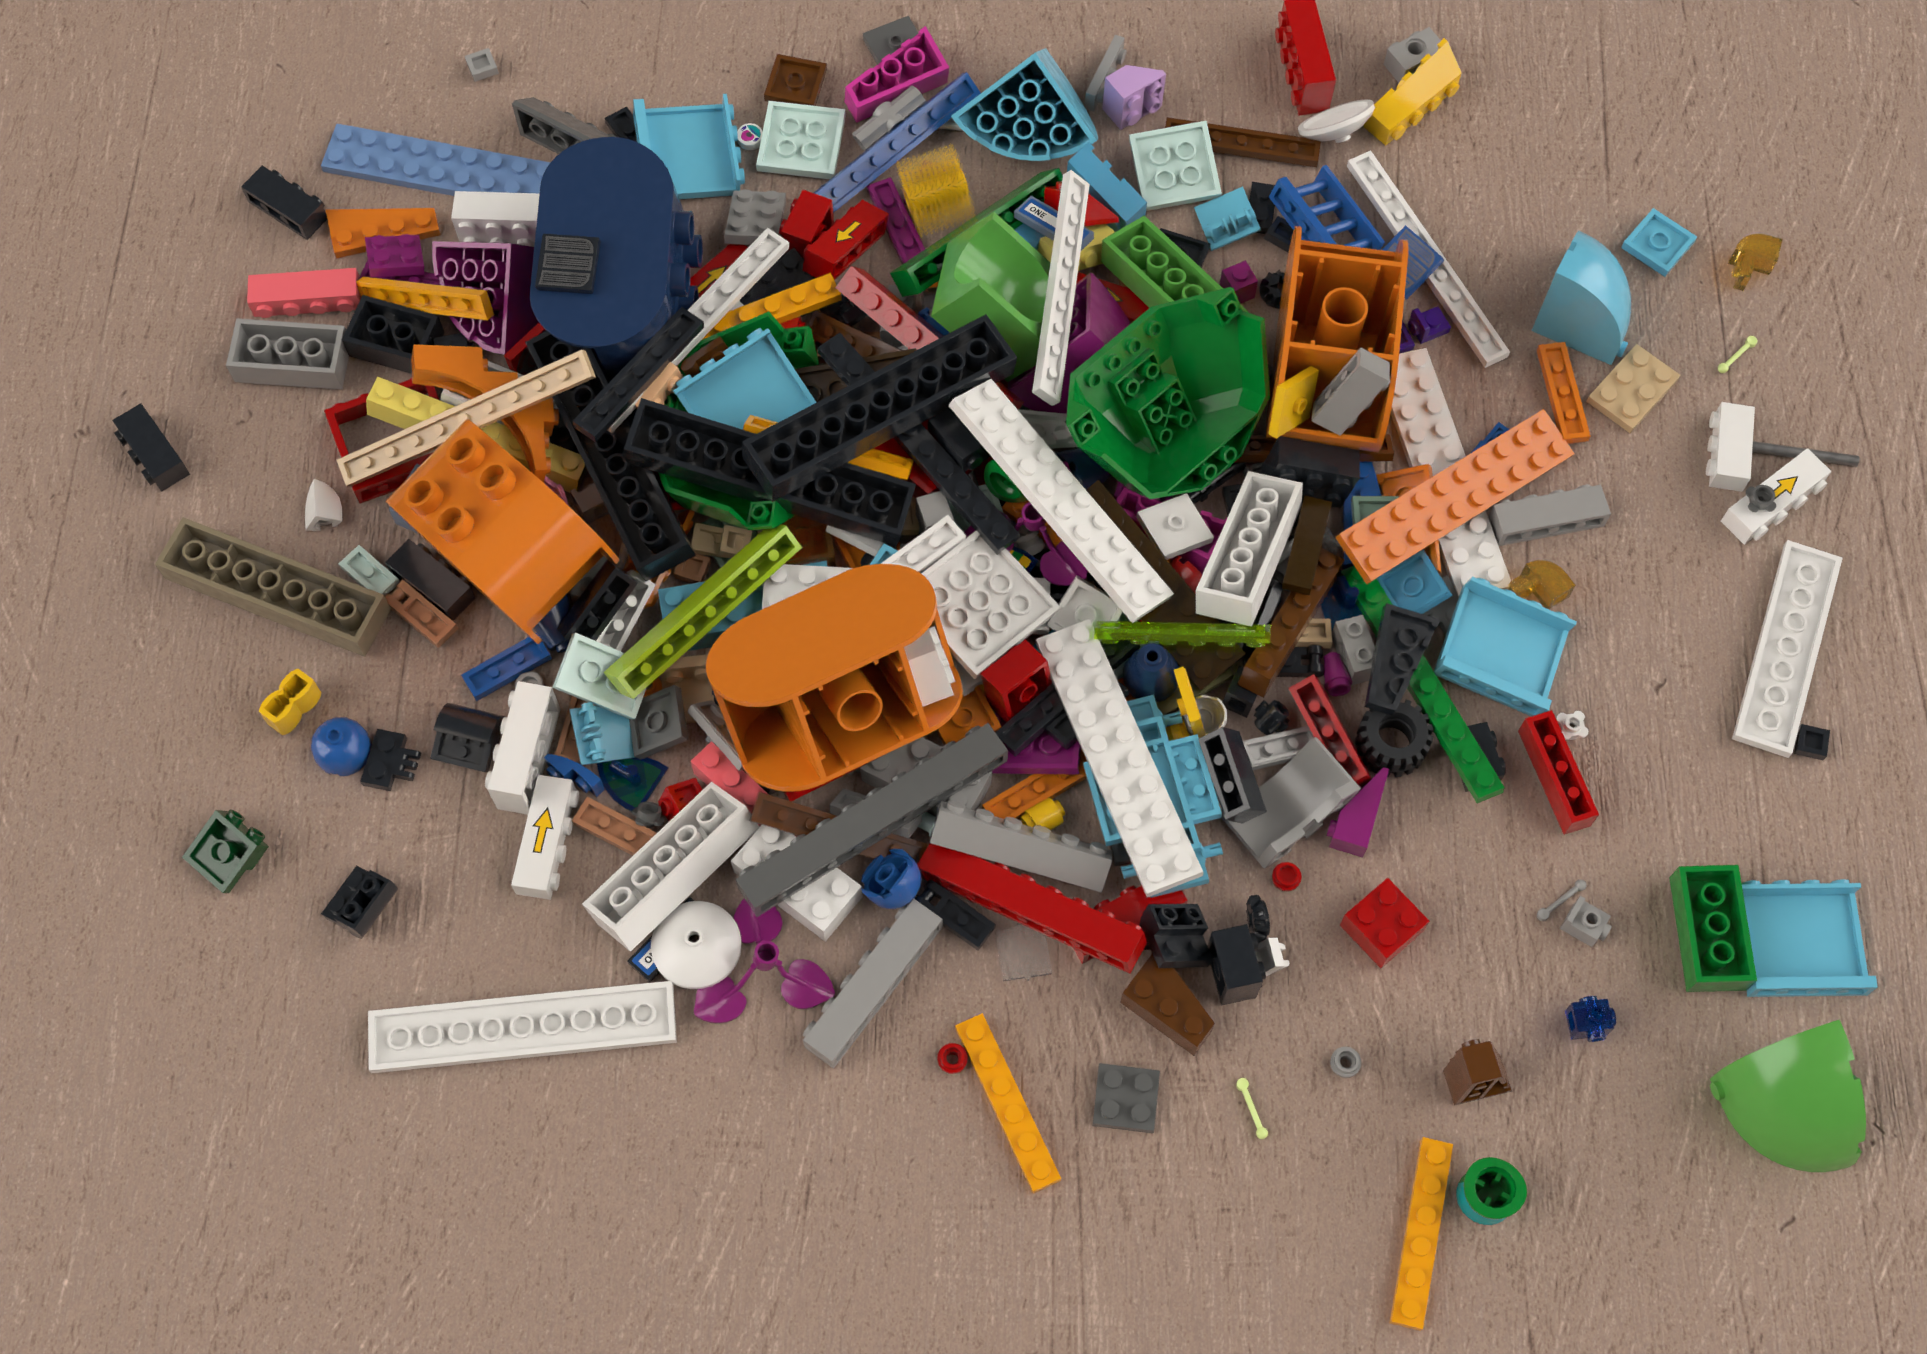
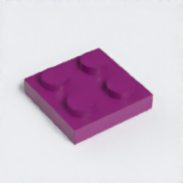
M403 234L401 236L378 235L365 237L370 278L425 275L419 235Z

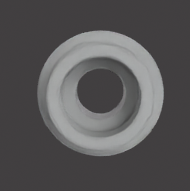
M1341 1047L1332 1054L1330 1065L1333 1072L1338 1076L1350 1078L1360 1070L1361 1058L1354 1049ZM1343 1058L1348 1059L1351 1064L1350 1067H1343L1340 1064V1060Z

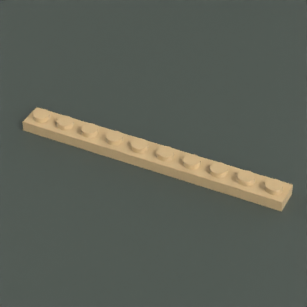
M580 350L338 459L337 463L346 486L352 487L437 449L466 419H469L481 429L596 378L586 351Z

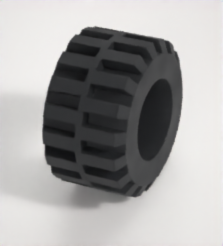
M1406 699L1404 703H1399L1393 715L1372 709L1365 712L1356 733L1355 745H1358L1357 751L1359 755L1364 756L1362 761L1365 766L1369 764L1373 766L1371 771L1377 773L1383 767L1388 768L1387 777H1389L1390 773H1394L1395 778L1401 777L1403 772L1409 775L1413 773L1414 768L1418 769L1421 766L1433 742V736L1431 735L1433 726L1428 724L1430 718L1427 713L1421 714L1422 708L1419 705L1414 708L1411 706L1412 701ZM1384 728L1398 729L1406 735L1409 745L1402 748L1389 746L1381 739L1379 730Z

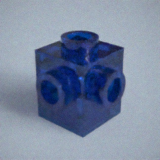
M1597 996L1583 997L1579 999V1002L1571 1003L1565 1010L1571 1040L1587 1038L1588 1042L1602 1041L1606 1039V1036L1616 1025V1014L1614 1009L1610 1008L1608 999L1598 1000Z

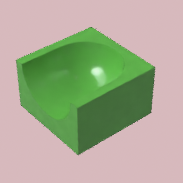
M993 212L947 244L931 317L951 333L987 314L1017 356L1014 374L1004 379L1009 382L1036 365L1050 262L1000 216Z

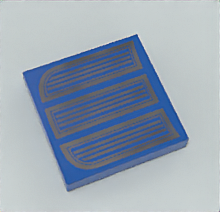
M1405 225L1382 250L1395 252L1401 239L1408 241V264L1404 297L1407 300L1444 262V259Z

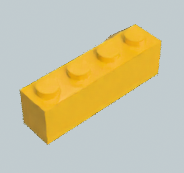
M1445 38L1437 44L1438 51L1433 56L1428 53L1420 60L1421 64L1414 74L1408 72L1402 77L1396 91L1391 88L1374 104L1375 109L1363 127L1385 146L1393 139L1398 140L1408 127L1417 125L1428 111L1433 112L1438 108L1443 99L1447 96L1449 98L1458 91L1460 87L1458 83L1462 73Z

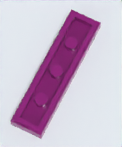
M890 177L867 185V192L874 206L889 213L886 232L901 263L904 264L925 250L924 244L892 178Z

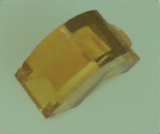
M1752 234L1741 239L1728 261V264L1734 265L1731 277H1735L1733 288L1744 291L1753 271L1770 275L1778 261L1783 239L1765 234Z
M1535 560L1526 563L1520 576L1508 584V590L1513 591L1521 598L1534 594L1544 608L1550 609L1569 598L1576 585L1557 564L1545 560Z

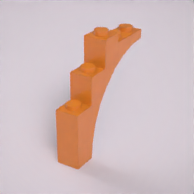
M413 345L411 359L412 384L436 386L473 399L518 379V372L488 371V359L483 358L482 347ZM552 397L500 420L520 444L529 465V470L543 483L545 475L551 472V458L546 457L545 449H549V436L552 435L554 425L559 423V410L554 408Z

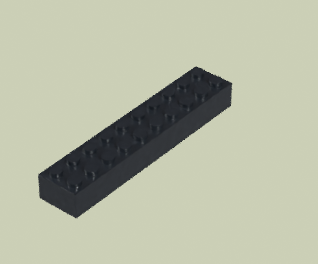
M987 314L742 441V458L770 500L774 502L950 408L949 404L961 394L990 379L997 383L1014 374L1017 356Z
M547 331L526 341L538 369L580 350L586 351L596 378L557 394L552 398L639 574L645 581H648L696 556L655 471L623 462L624 446L632 426L628 417L613 433L607 430L597 442H594L573 427L572 421L610 382L594 349L567 344L555 338Z
M640 399L624 446L623 462L748 501H771L742 458V441L752 437L755 433L650 400ZM845 463L775 501L790 514L897 546L916 484L854 464Z

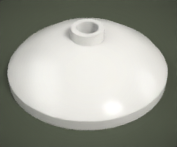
M1367 99L1357 100L1324 110L1302 122L1298 126L1299 134L1305 138L1317 141L1335 140L1336 143L1344 142L1350 139V134L1360 129L1370 118L1375 109L1374 102Z
M705 901L686 902L680 904L654 929L651 939L652 958L661 975L668 981H672L674 985L687 989L707 988L725 979L736 966L741 953L740 931L732 916L720 906ZM692 935L699 936V940L694 943L690 942L689 938Z

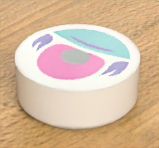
M752 123L742 125L737 131L740 147L745 150L759 148L763 133L762 129Z

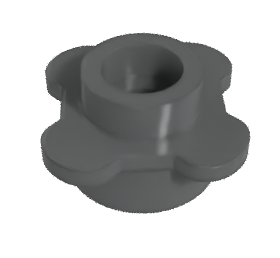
M1758 485L1747 488L1745 494L1749 497L1750 503L1748 508L1750 511L1767 510L1772 512L1775 510V492L1771 487Z
M642 802L633 809L632 814L636 816L635 823L637 825L651 828L655 825L662 826L664 824V819L661 818L662 809L654 802Z

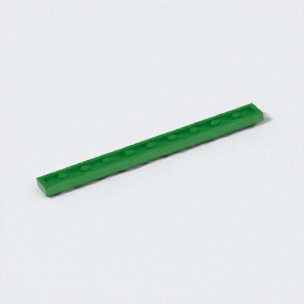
M1355 566L1341 570V580L1377 638L1382 608L1386 603L1393 604L1377 579L1366 584ZM1422 655L1420 663L1410 679L1407 687L1416 704L1422 708V714L1427 713L1429 716L1428 724H1432L1434 734L1476 803L1478 804L1502 794L1505 789L1504 785L1428 661Z

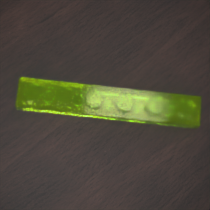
M1097 621L1094 627V639H1101V642L1106 644L1118 643L1119 640H1130L1132 644H1146L1149 640L1159 641L1162 645L1177 644V641H1188V644L1192 646H1202L1206 642H1218L1219 646L1224 647L1234 646L1235 643H1247L1249 647H1263L1265 643L1270 644L1271 625H1252L1251 627L1242 624Z

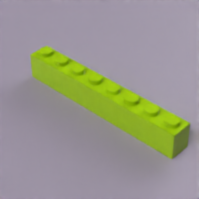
M780 524L774 529H764L606 669L604 674L620 694L634 699L794 556L802 546L786 525Z

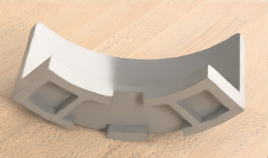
M1314 737L1280 771L1259 787L1267 810L1266 813L1243 824L1225 820L1223 813L1222 819L1265 869L1291 852V847L1302 837L1308 839L1324 825L1322 821L1329 814L1335 811L1339 812L1361 788L1320 740Z

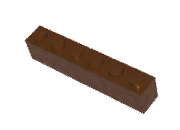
M1321 547L1310 595L1291 591L1244 666L1238 685L1263 698L1265 697L1310 621L1337 580L1345 559Z

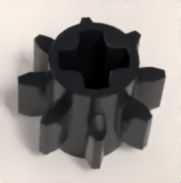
M1263 700L1255 709L1256 713L1254 716L1256 719L1254 724L1263 734L1270 735L1274 731L1276 733L1283 732L1288 727L1287 723L1290 721L1287 718L1289 711L1281 702L1273 700L1268 704Z

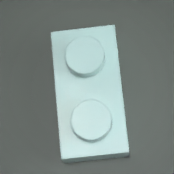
M360 545L338 563L341 569L359 585L381 593L384 596L389 594L399 583L395 575Z

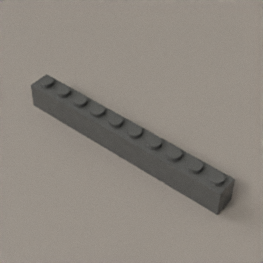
M989 723L982 727H973L960 741L947 743L940 753L932 758L930 756L923 758L916 764V768L908 773L901 772L891 780V783L884 788L877 787L871 790L863 801L858 804L851 803L842 809L840 815L832 820L827 818L821 821L815 827L816 830L808 835L801 834L795 837L787 848L782 851L775 850L768 854L764 859L765 861L756 867L752 865L742 870L739 877L736 878L739 891L756 917L760 916L935 807L941 801L946 800L1007 762V748Z

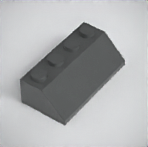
M531 97L514 100L512 103L520 135L557 154L585 140L600 137H616L611 133L607 134L598 130L591 123H584L576 119L569 112L564 113L556 109L547 101L542 102Z

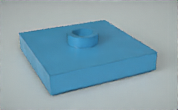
M1424 549L1377 578L1394 606L1420 614L1427 612L1453 596Z

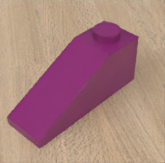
M1383 767L1340 811L1337 820L1331 819L1326 836L1331 837L1329 848L1363 858L1370 841L1389 772L1388 768Z

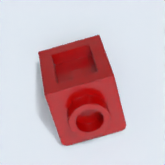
M696 777L667 786L664 789L658 804L662 809V815L666 816L668 821L674 818L703 790Z

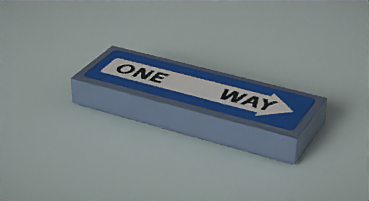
M1030 196L1014 211V218L1054 241L1058 211ZM1086 227L1083 229L1081 251L1094 239V232Z

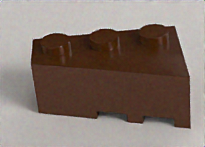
M1153 953L1122 993L1121 1004L1193 1056H1195L1209 1037L1215 1025L1174 968H1158Z
M1473 1039L1462 1043V1048L1455 1052L1456 1054L1450 1059V1062L1443 1070L1454 1106L1512 1092L1501 1056L1491 1041L1480 1043L1479 1039Z

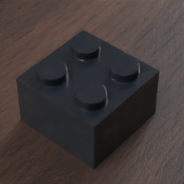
M1247 924L1212 931L1207 946L1214 960L1210 965L1221 1006L1255 999L1260 988H1262L1263 980L1266 979L1263 962H1258L1255 951L1258 950L1255 934L1249 932Z

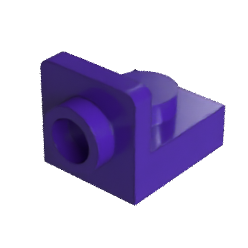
M1439 306L1422 313L1418 308L1413 309L1408 321V328L1411 334L1417 337L1420 344L1445 335L1451 329Z

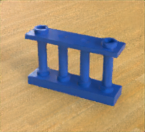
M1327 165L1322 166L1313 183L1295 188L1287 177L1278 179L1269 195L1271 201L1293 230L1295 226L1302 227L1301 240L1336 244L1331 236L1348 230L1355 241L1344 244L1345 246L1381 250L1385 243ZM1319 192L1326 202L1309 207L1302 197ZM1334 211L1340 222L1323 226L1316 217Z

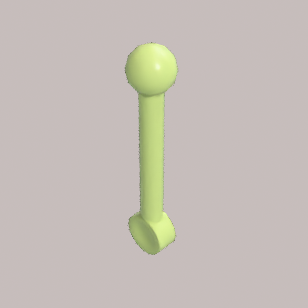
M1749 336L1745 341V345L1725 363L1718 365V371L1726 373L1729 366L1749 347H1755L1758 341L1757 338Z
M1240 1078L1236 1083V1087L1244 1095L1257 1127L1256 1136L1259 1139H1265L1268 1136V1131L1262 1126L1249 1094V1082L1245 1078Z

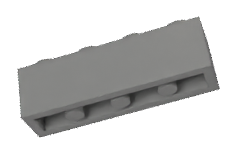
M1582 485L1575 490H1555L1543 496L1533 494L1521 500L1511 501L1506 499L1499 501L1493 505L1488 518L1498 546L1604 527L1611 512L1601 485Z

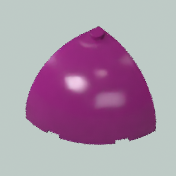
M432 241L434 275L439 277L440 285L486 290L494 312V316L489 320L449 316L450 319L467 339L475 341L482 349L505 355L539 323L530 302L534 247L512 243Z
M1089 273L1076 284L1060 402L1051 406L1032 393L1036 365L1008 382V389L1024 401V406L1033 411L1067 414L1070 374L1131 324L1114 297L1092 273Z

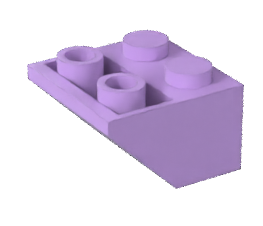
M1125 65L1105 77L1102 109L1120 130L1128 125L1136 124L1140 118L1149 113H1155L1162 106L1166 73L1163 70Z

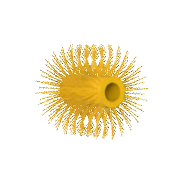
M949 149L947 155L943 153L939 158H937L940 155L938 152L936 156L935 154L934 156L932 155L924 164H921L929 157L927 155L914 167L922 159L921 156L909 169L907 166L898 173L900 174V179H902L900 183L903 187L902 190L910 216L912 214L913 224L916 223L915 228L920 227V225L921 227L925 225L927 227L932 223L927 228L930 229L934 224L937 223L939 225L945 220L939 226L940 228L944 223H950L956 217L960 219L962 215L973 207L969 198V183H967L962 169L959 168L960 161L957 163L958 158L954 159L957 157V153L951 158L955 154L956 149L953 153ZM906 162L901 168H899L898 171L902 170V168L906 166L908 162ZM973 209L970 210V211L965 215V217H966L967 215H969L970 218H971V216L973 215V213H972L971 215H970V213L973 211ZM923 227L922 230L918 232V234L921 233L926 227Z

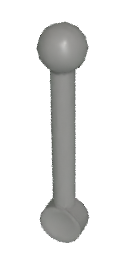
M1581 879L1577 880L1575 886L1546 909L1541 908L1537 912V918L1540 921H1546L1550 913L1577 891L1585 890L1586 882Z

